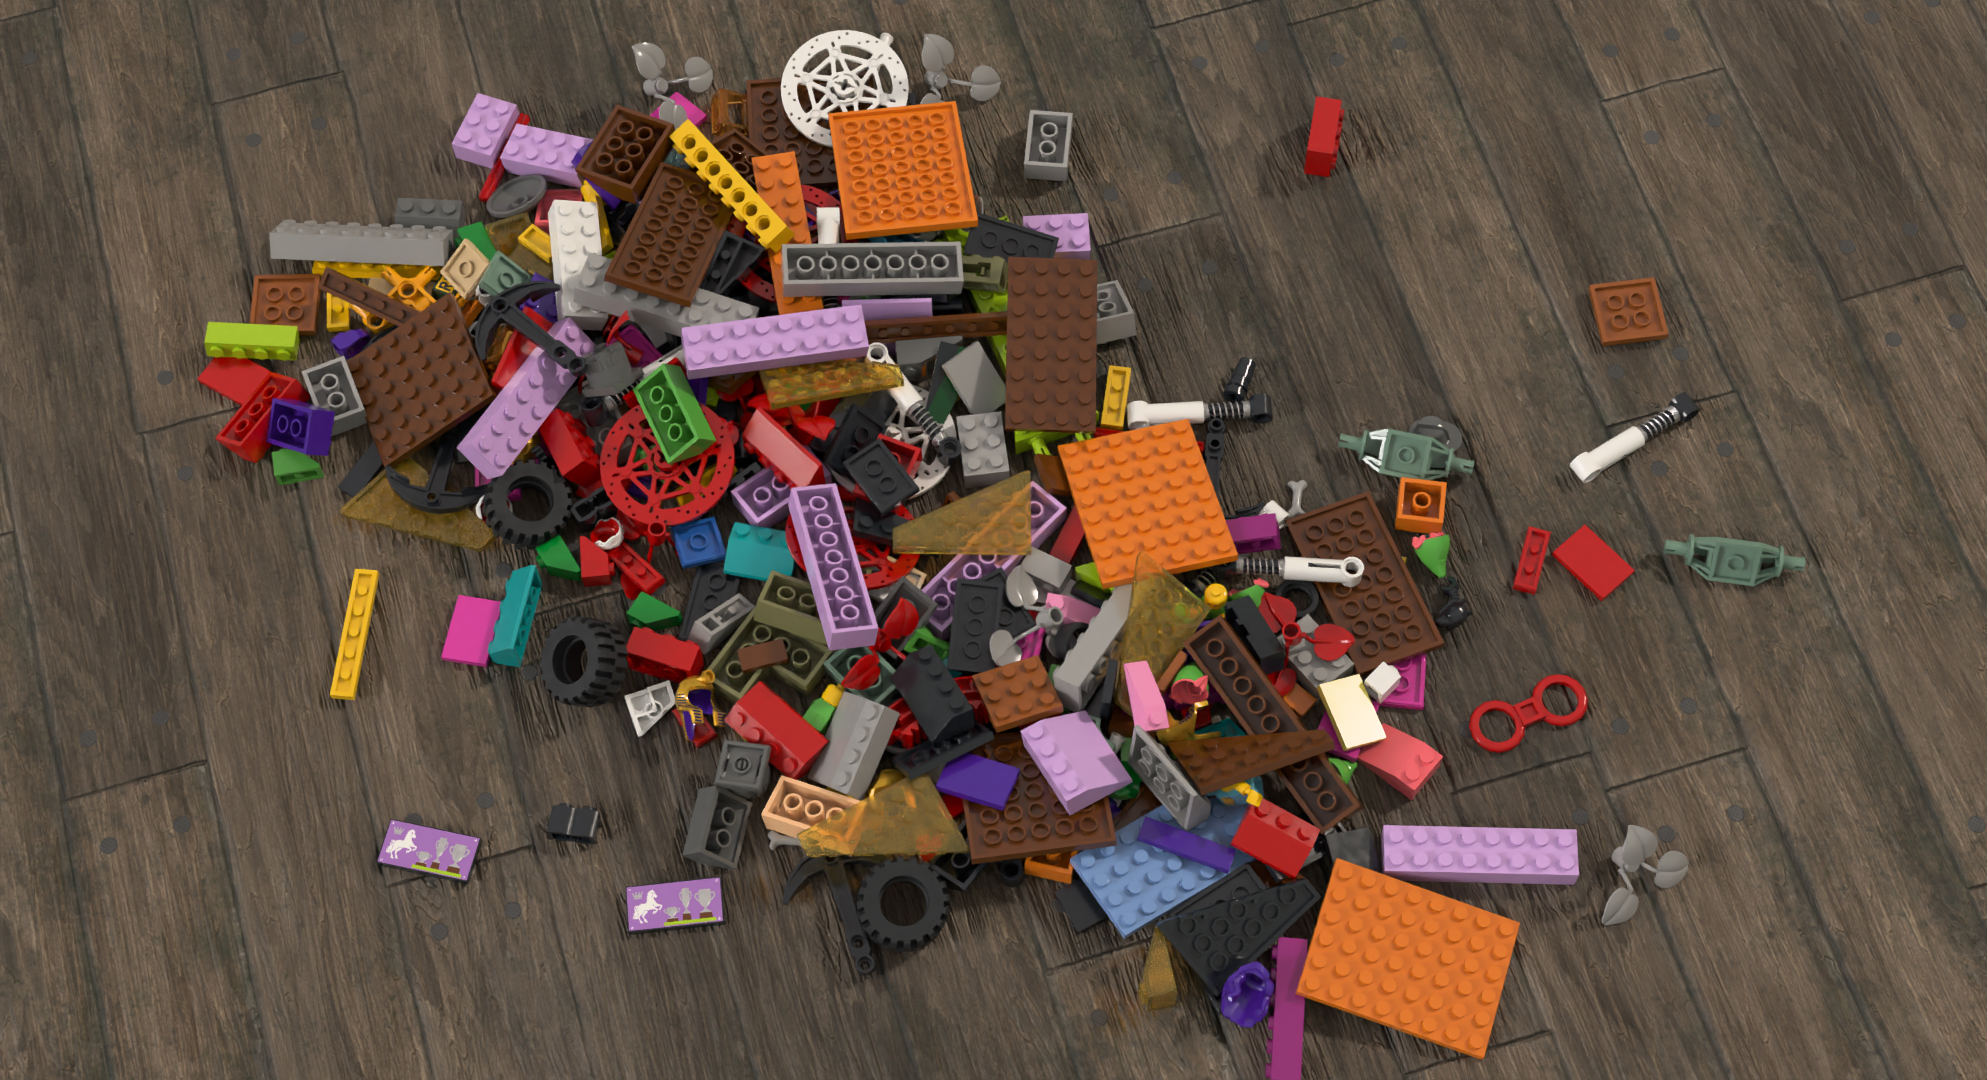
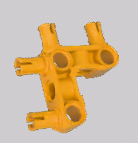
M426 265L415 278H402L391 266L386 268L388 273L385 271L381 273V277L394 287L387 294L388 296L420 311L436 302L424 289L438 275L429 265ZM407 290H414V292L411 295H405V292ZM457 293L455 298L461 309L468 301ZM350 304V308L363 318V323L375 335L395 325ZM377 320H383L381 325L373 326Z

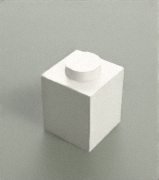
M1383 661L1365 679L1364 686L1367 693L1381 704L1399 686L1401 676L1392 665L1388 666Z

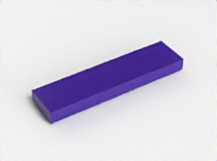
M1146 816L1137 838L1140 842L1226 874L1230 870L1236 853L1235 849Z

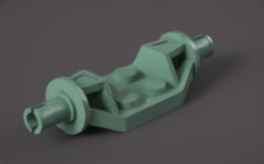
M1391 428L1370 432L1365 429L1364 435H1361V438L1343 433L1340 434L1339 440L1344 441H1339V448L1358 451L1360 453L1358 460L1365 461L1381 474L1422 480H1433L1440 477L1448 478V474L1452 470L1472 475L1473 468L1470 467H1474V460L1455 457L1453 447L1448 448L1434 437ZM1363 452H1367V453L1373 454V455H1375V456H1378V459L1375 458V457H1372V456H1370V455H1367V454H1365V453H1363ZM1430 467H1434V468H1446V469H1445V470H1430Z
M1689 534L1686 542L1665 539L1666 544H1664L1663 548L1664 554L1684 556L1685 565L1691 566L1709 581L1756 586L1772 577H1779L1783 569L1803 572V567H1805V557L1787 556L1784 553V547L1781 545L1774 547L1753 541L1722 537H1694V534ZM1694 553L1705 556V563L1694 558ZM1762 563H1774V567L1760 570Z

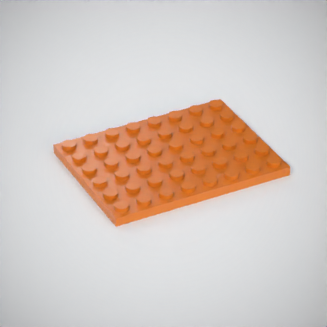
M956 101L828 113L846 240L978 227V217Z
M1189 419L1058 446V454L1103 589L1238 561L1236 547Z
M1336 858L1295 994L1482 1060L1485 1056L1520 923Z

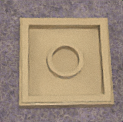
M464 239L440 273L465 300H470L476 292L478 283L490 261L469 239Z

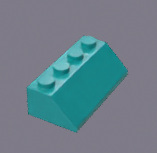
M529 565L512 571L511 578L506 581V597L501 600L499 608L501 613L500 619L495 621V637L493 641H490L488 647V654H490L493 663L521 667L543 586L536 565Z

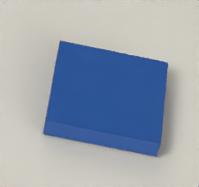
M714 517L670 527L683 569L725 560L726 549Z

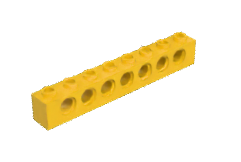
M689 119L669 136L674 141L672 147L680 155L684 153L687 156L684 160L692 168L696 166L699 169L696 173L704 182L707 180L711 182L708 186L716 195L719 193L723 195L721 201L729 209L732 206L735 208L733 214L741 222L745 220L748 223L745 227L754 236L756 234L760 236L758 241L766 250L770 247L777 253L782 248V244H787L795 236L791 229Z

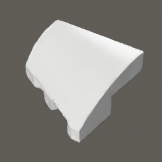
M669 680L624 696L638 737L643 736L676 704Z

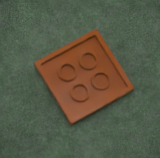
M255 275L249 324L298 326L299 335H316L321 291L318 285L321 275Z
M1654 277L1589 285L1588 291L1602 346L1668 338L1669 333Z
M1038 655L972 675V682L996 733L1063 712V705Z

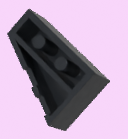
M725 230L700 288L727 297L768 255L766 249Z
M1248 595L1226 602L1225 618L1266 675L1283 670L1286 658L1285 649L1251 597Z

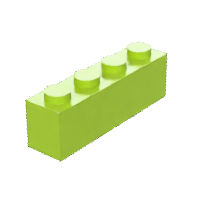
M208 322L204 344L207 356L287 361L297 360L300 338L298 326Z

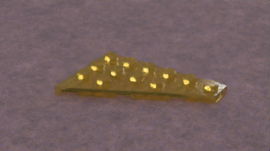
M855 358L758 370L771 410L904 386V378L899 365L883 364L872 361L871 364L856 362Z
M1030 471L1021 472L893 528V553L1031 555Z

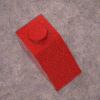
M580 536L581 578L584 587L611 585L612 576H615L614 562H610L608 554L585 536Z

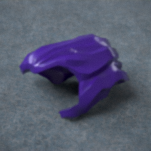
M1251 962L1240 966L1238 971L1228 978L1223 987L1221 1012L1226 1019H1230L1233 1023L1236 1022L1242 1028H1252L1268 1012L1269 1000L1274 991V984L1269 979L1270 974L1262 964Z

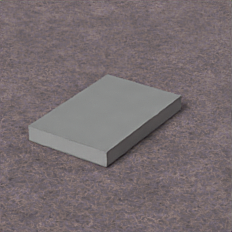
M975 341L942 365L943 370L971 415L991 413L1005 403L1006 386L979 341Z

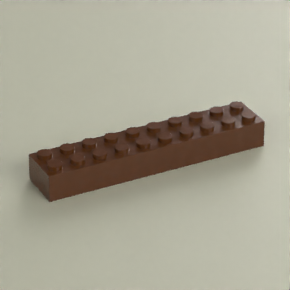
M1219 615L1182 643L1204 674L1208 676L1209 681L1249 735L1308 731L1224 617ZM1324 753L1275 770L1308 817L1324 836L1334 831L1364 808Z

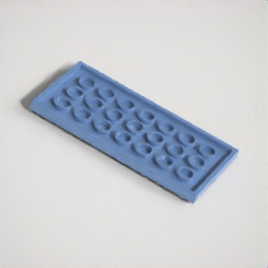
M1219 798L1209 799L1211 803L1209 818L1187 832L1236 850L1228 874L1246 862L1251 864L1256 861V858L1230 845L1249 804L1226 806ZM1164 805L1116 831V846L1087 849L1070 859L1071 865L1124 939L1166 915L1228 875L1137 840L1145 816L1184 830Z

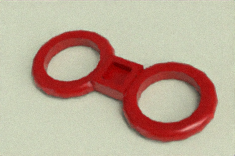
M1561 674L1546 676L1535 686L1532 698L1515 705L1505 701L1492 700L1484 702L1475 708L1470 716L1469 729L1471 736L1480 747L1487 751L1496 753L1510 751L1520 744L1524 737L1525 728L1544 720L1551 725L1563 727L1572 725L1580 720L1587 710L1588 698L1581 684L1570 676ZM1557 684L1570 688L1576 694L1578 700L1576 710L1565 716L1550 713L1542 702V693L1546 688ZM1496 710L1509 715L1515 724V733L1512 738L1504 742H1493L1485 738L1479 728V720L1484 714Z

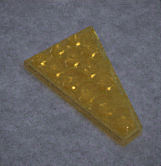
M411 457L406 458L392 468L399 474L409 478L410 484L422 488L426 487L430 474ZM385 469L339 510L347 518L482 552L496 539L492 534L493 530L488 528L468 508L459 512L435 514L420 511L404 503L390 487Z
M1144 551L1139 552L1136 558L1114 700L1131 717H1133L1123 664L1147 661L1157 684L1180 650L1182 651L1185 647L1182 643L1194 634L1211 610L1207 604Z
M928 773L913 780L905 778L797 834V838L808 857H837V855L874 856L877 854L924 855L929 853L961 852L965 854L970 850Z

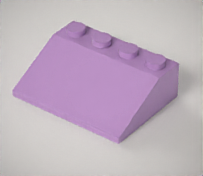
M932 298L842 300V307L861 304L864 321L933 316ZM895 342L881 343L886 346L888 355L896 356Z
M1086 710L1043 719L1021 730L1024 747L1069 815L1080 811L1132 782L1131 777Z

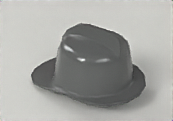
M1426 416L1415 421L1408 431L1434 437L1448 448L1453 447V452L1460 448L1462 443V434L1455 425L1442 421L1436 416Z

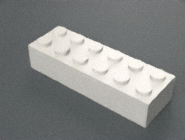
M554 200L548 211L554 283L561 286L560 291L555 292L558 321L570 317L581 330L602 331L609 318L608 313L574 302V286L589 253L602 256L597 203Z

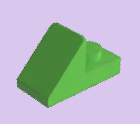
M924 627L914 632L905 645L904 650L912 653L931 644L943 661L948 657L950 643L933 636L930 628Z

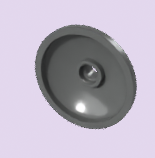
M538 174L516 177L504 183L492 193L487 201V210L492 216L503 219L525 215L533 210L543 199L547 190V182L543 176Z

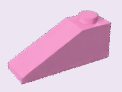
M1048 593L1045 606L1047 609L1053 606L1058 607L1063 613L1062 623L1064 625L1076 622H1083L1089 625L1091 619L1100 612V608L1069 596Z
M1147 661L1123 664L1134 726L1139 725L1147 733L1169 728L1166 706Z

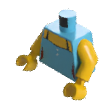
M1256 776L1208 793L1206 797L1208 799L1219 798L1226 806L1252 804L1259 807L1262 798H1264L1263 781L1260 776Z

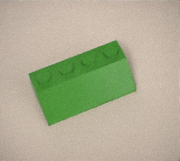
M663 363L633 388L668 464H674L699 455L716 442L680 366Z

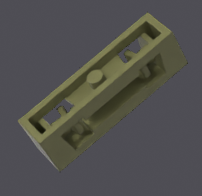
M975 254L962 256L964 278L962 289L1005 292L1008 280V264L1005 259L999 256L984 258Z

